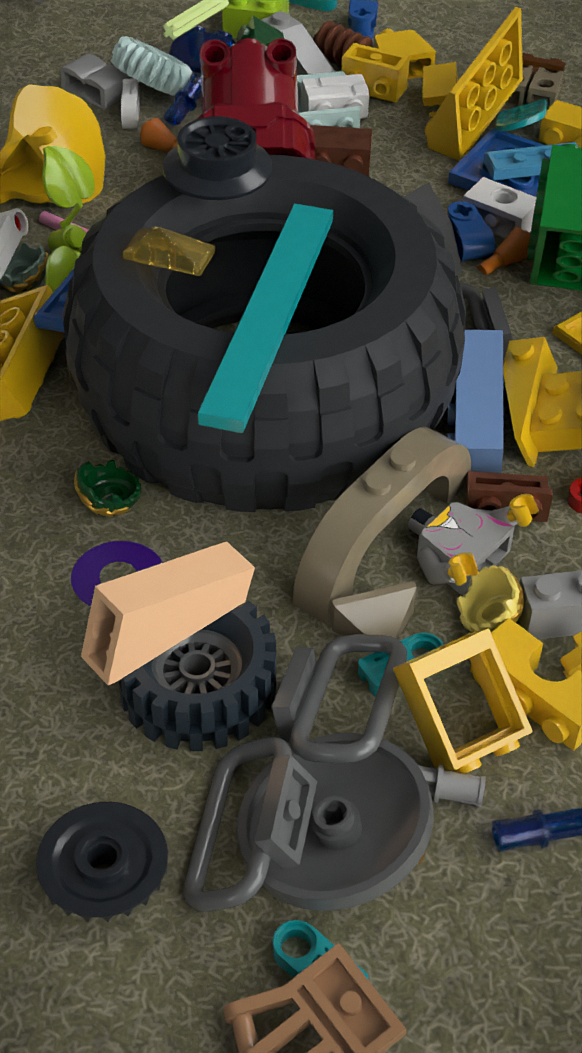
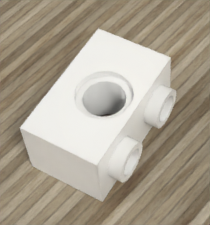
M485 177L479 180L463 196V201L477 207L479 214L487 226L491 228L493 234L506 238L513 228L531 231L536 197Z

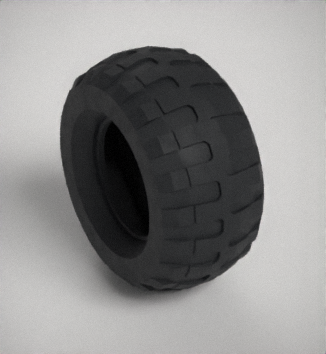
M269 155L272 161V174L267 183L249 195L229 200H204L185 195L174 189L166 181L163 174L115 202L107 209L106 217L92 225L82 241L81 254L75 261L73 279L70 281L63 309L68 372L78 392L79 401L93 427L97 430L103 444L110 452L123 456L126 468L137 477L149 483L160 482L170 489L171 495L194 503H204L206 501L226 507V510L238 512H256V509H283L285 512L301 511L315 508L317 503L331 499L337 500L348 487L403 436L420 427H428L434 430L452 399L455 383L461 372L465 344L466 307L460 282L455 274V263L452 254L445 250L444 236L432 220L417 212V206L409 199L371 177L333 163L310 158ZM294 203L333 210V222L290 321L317 329L284 335L243 433L198 425L199 409L234 336V333L212 328L240 322Z

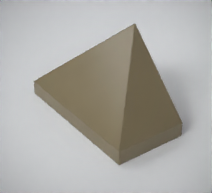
M410 581L332 600L330 623L332 630L343 636L368 634L386 635L398 639L414 613L417 590L415 582Z

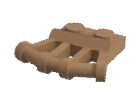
M337 943L286 985L231 1002L223 1007L226 1023L232 1024L239 1053H276L310 1025H312L322 1041L307 1053H384L407 1034L404 1025L340 943ZM295 1003L299 1010L258 1042L253 1017L257 1014Z

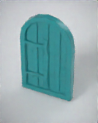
M546 98L498 112L495 124L497 130L500 132L510 131L541 120L547 113Z

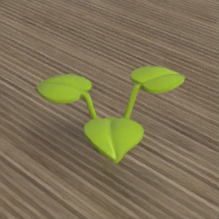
M47 146L43 148L44 164L42 171L46 194L54 204L61 208L74 206L67 218L60 221L61 228L51 232L48 237V246L51 254L46 265V285H49L52 291L55 292L74 269L75 261L81 254L82 241L86 232L77 225H71V222L83 207L81 199H86L93 195L95 183L89 165L78 154L63 147Z

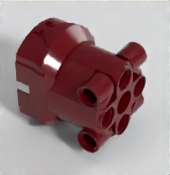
M250 38L241 39L230 47L221 40L214 39L205 42L199 52L202 71V114L197 119L213 116L238 119L252 127L256 133L257 145L261 146L269 155H285L315 160L314 131L311 125L298 114L295 45L290 40L284 38L275 39L268 46Z

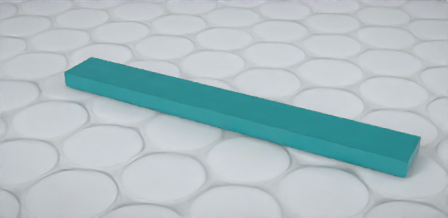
M294 203L199 409L198 425L238 433L244 432L331 227L333 210Z

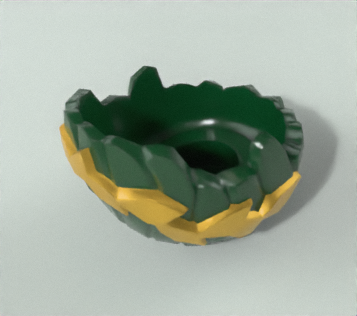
M114 460L107 461L106 466L102 464L93 466L90 461H87L75 472L74 485L77 494L83 504L97 515L106 517L122 515L130 511L131 507L140 498L142 488L139 478L133 476L130 470H125L122 467L117 468ZM114 493V494L110 495L109 497H107V498H105V499L102 500V498H103L105 495Z

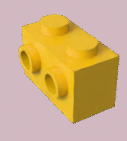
M353 43L342 56V71L345 72V75L362 74L370 97L397 103L407 89L410 56Z

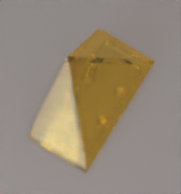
M162 227L143 228L137 231L123 251V259L201 276L215 253V246Z

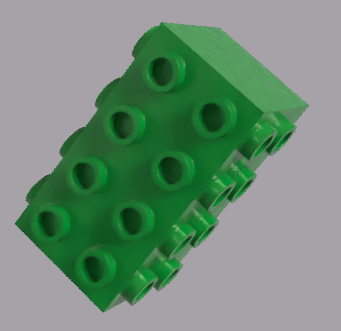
M574 144L552 145L550 159L542 158L526 259L533 261L530 284L582 291V148Z

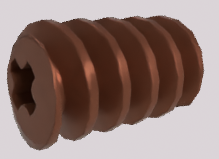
M332 20L324 22L313 37L314 42L325 58L331 63L335 62L340 67H342V56L353 43L373 46L370 37H363L361 33L345 28L341 24H336Z

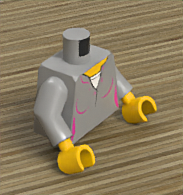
M527 493L513 498L509 506L493 511L473 509L455 502L451 503L435 517L424 509L419 508L410 518L408 529L419 535L417 559L427 581L430 584H448L464 596L468 593L469 586H471V575H478L483 567L496 566L510 552L514 526L516 524L520 527L528 526L532 521L531 514H536L539 509L533 496Z

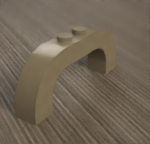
M428 427L417 428L395 443L340 495L319 523L307 545L297 571L293 591V605L327 625L331 621L332 600L353 595V584L357 568L375 537L422 491L448 503L466 485L467 473L471 471V457L468 449Z

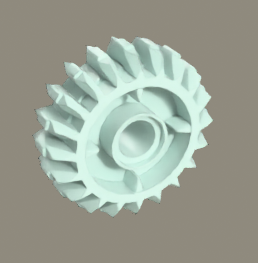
M128 36L121 37L112 51L111 62L115 68L156 90L172 96H181L189 85L192 70L187 64L138 39L136 40Z

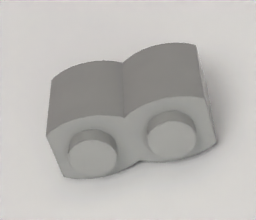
M85 54L60 68L61 88L83 98L85 101L102 109H106L121 100L123 79H129L127 74L115 68L114 65H106L104 61L92 54Z

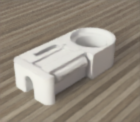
M134 78L123 79L121 98L122 129H138L137 120H139L140 106L139 81Z

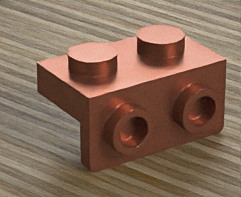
M468 471L466 506L473 509L493 511L509 506L513 498L527 493L533 496L539 509L536 514H531L532 521L548 522L553 498L552 489L548 488V476Z

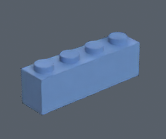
M465 330L461 372L456 380L453 396H456V403H449L447 426H455V433H447V437L468 449L471 457V471L501 473L503 459V330Z

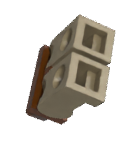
M522 53L523 80L501 109L508 110L524 105L527 97V103L546 98L548 110L559 97L566 63L562 59L551 58L549 60L534 57L533 54Z

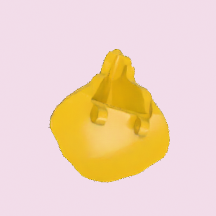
M29 84L18 90L10 113L7 139L0 151V205L15 198L39 204L45 202L53 203L46 194L42 176L44 164L43 148L47 146L69 149L78 154L89 165L94 177L95 190L91 197L81 199L82 203L90 202L101 193L105 169V151L102 135L94 113L83 99L54 86Z

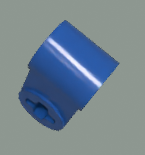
M350 0L348 12L349 28L354 32L361 33L363 37L368 36L373 39L378 1Z
M457 201L450 204L447 214L451 221L460 262L491 257L495 251L494 235L491 228L487 226L479 214L477 207L465 201Z

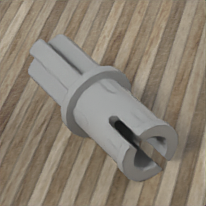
M440 764L438 769L419 766L425 777L430 795L433 797V802L438 803L440 798L481 807L485 789V776L479 777L444 770V765Z

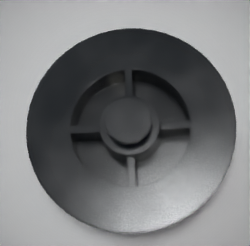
M213 116L194 120L186 124L179 131L177 146L169 151L163 161V174L166 181L174 189L185 195L204 200H229L249 195L263 187L271 177L272 161L269 154L261 146L257 145L256 133L252 127L238 119Z

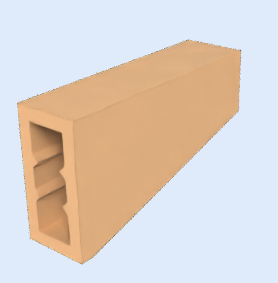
M226 541L96 585L81 657L107 685L119 681L246 601L255 567Z

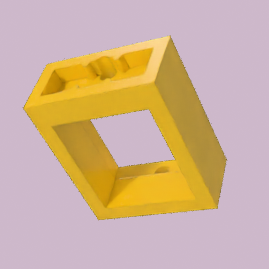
M489 628L468 633L393 667L436 769H438L440 764L444 765V770L447 771L454 770L457 773H468L482 765L479 758L493 752L494 756L509 753L520 747L518 739L533 732ZM469 658L498 728L453 750L424 678Z

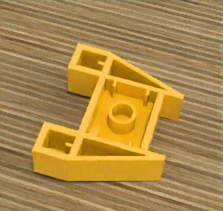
M545 337L509 341L503 362V376L514 436L529 467L535 466L538 452L582 449V371L557 373L558 367Z

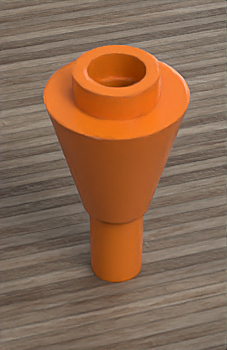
M153 118L143 124L140 130L142 146L167 153L177 146V137L159 118Z
M513 228L494 251L493 255L478 265V270L487 276L500 266L503 267L527 259L530 233L520 228Z

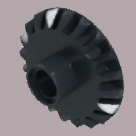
M95 802L69 811L48 829L39 845L36 870L41 889L45 891L51 904H57L64 910L67 916L73 913L82 916L86 922L91 918H103L109 922L113 916L123 913L129 917L133 908L140 904L147 905L149 897L153 892L160 891L163 876L167 874L168 849L160 827L142 810L119 802ZM102 864L112 865L107 869H95V867Z

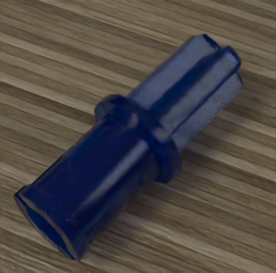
M193 74L185 87L175 94V101L164 114V120L169 125H179L188 112L193 111L197 107V100L202 95V75L197 76V74Z
M582 808L543 814L540 809L533 810L532 815L492 821L493 827L491 829L498 852L534 845L547 848L549 841L582 836Z

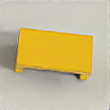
M456 62L423 66L424 106H441L448 93L458 82ZM430 112L429 117H434L436 112Z

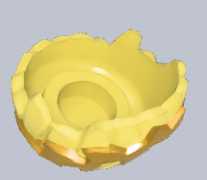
M491 565L489 568L483 567L476 576L471 575V586L468 588V593L463 597L459 596L457 598V605L461 613L459 616L460 621L470 632L487 628L492 632L508 618L516 623L522 614L525 604L524 593L517 578L507 568Z

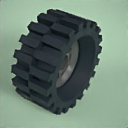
M248 600L241 607L234 608L120 679L118 682L121 704L124 712L128 710L129 721L136 729L144 724L145 737L154 742L161 734L165 735L166 747L176 750L179 748L180 741H189L190 751H203L204 741L213 740L215 749L228 746L227 736L232 733L239 741L249 735V722L259 727L265 720V708L271 710L274 703L277 652L274 632L270 633V622L265 615L257 618V607Z

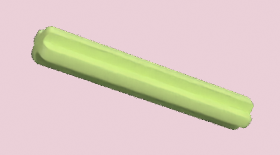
M203 0L166 22L163 25L165 29L164 36L175 40L229 5L228 0Z

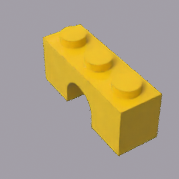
M508 618L493 630L491 635L525 714L542 726L544 734L551 741L558 744L564 743L571 750H576L582 744V671L578 669L569 678L555 682L544 680L537 676L534 671L539 665L543 642ZM471 664L470 672L473 673L474 679H475L476 682L480 685V683H479V681H478V678H477V676H476V674H475V671H474V669H473V667H472V664Z

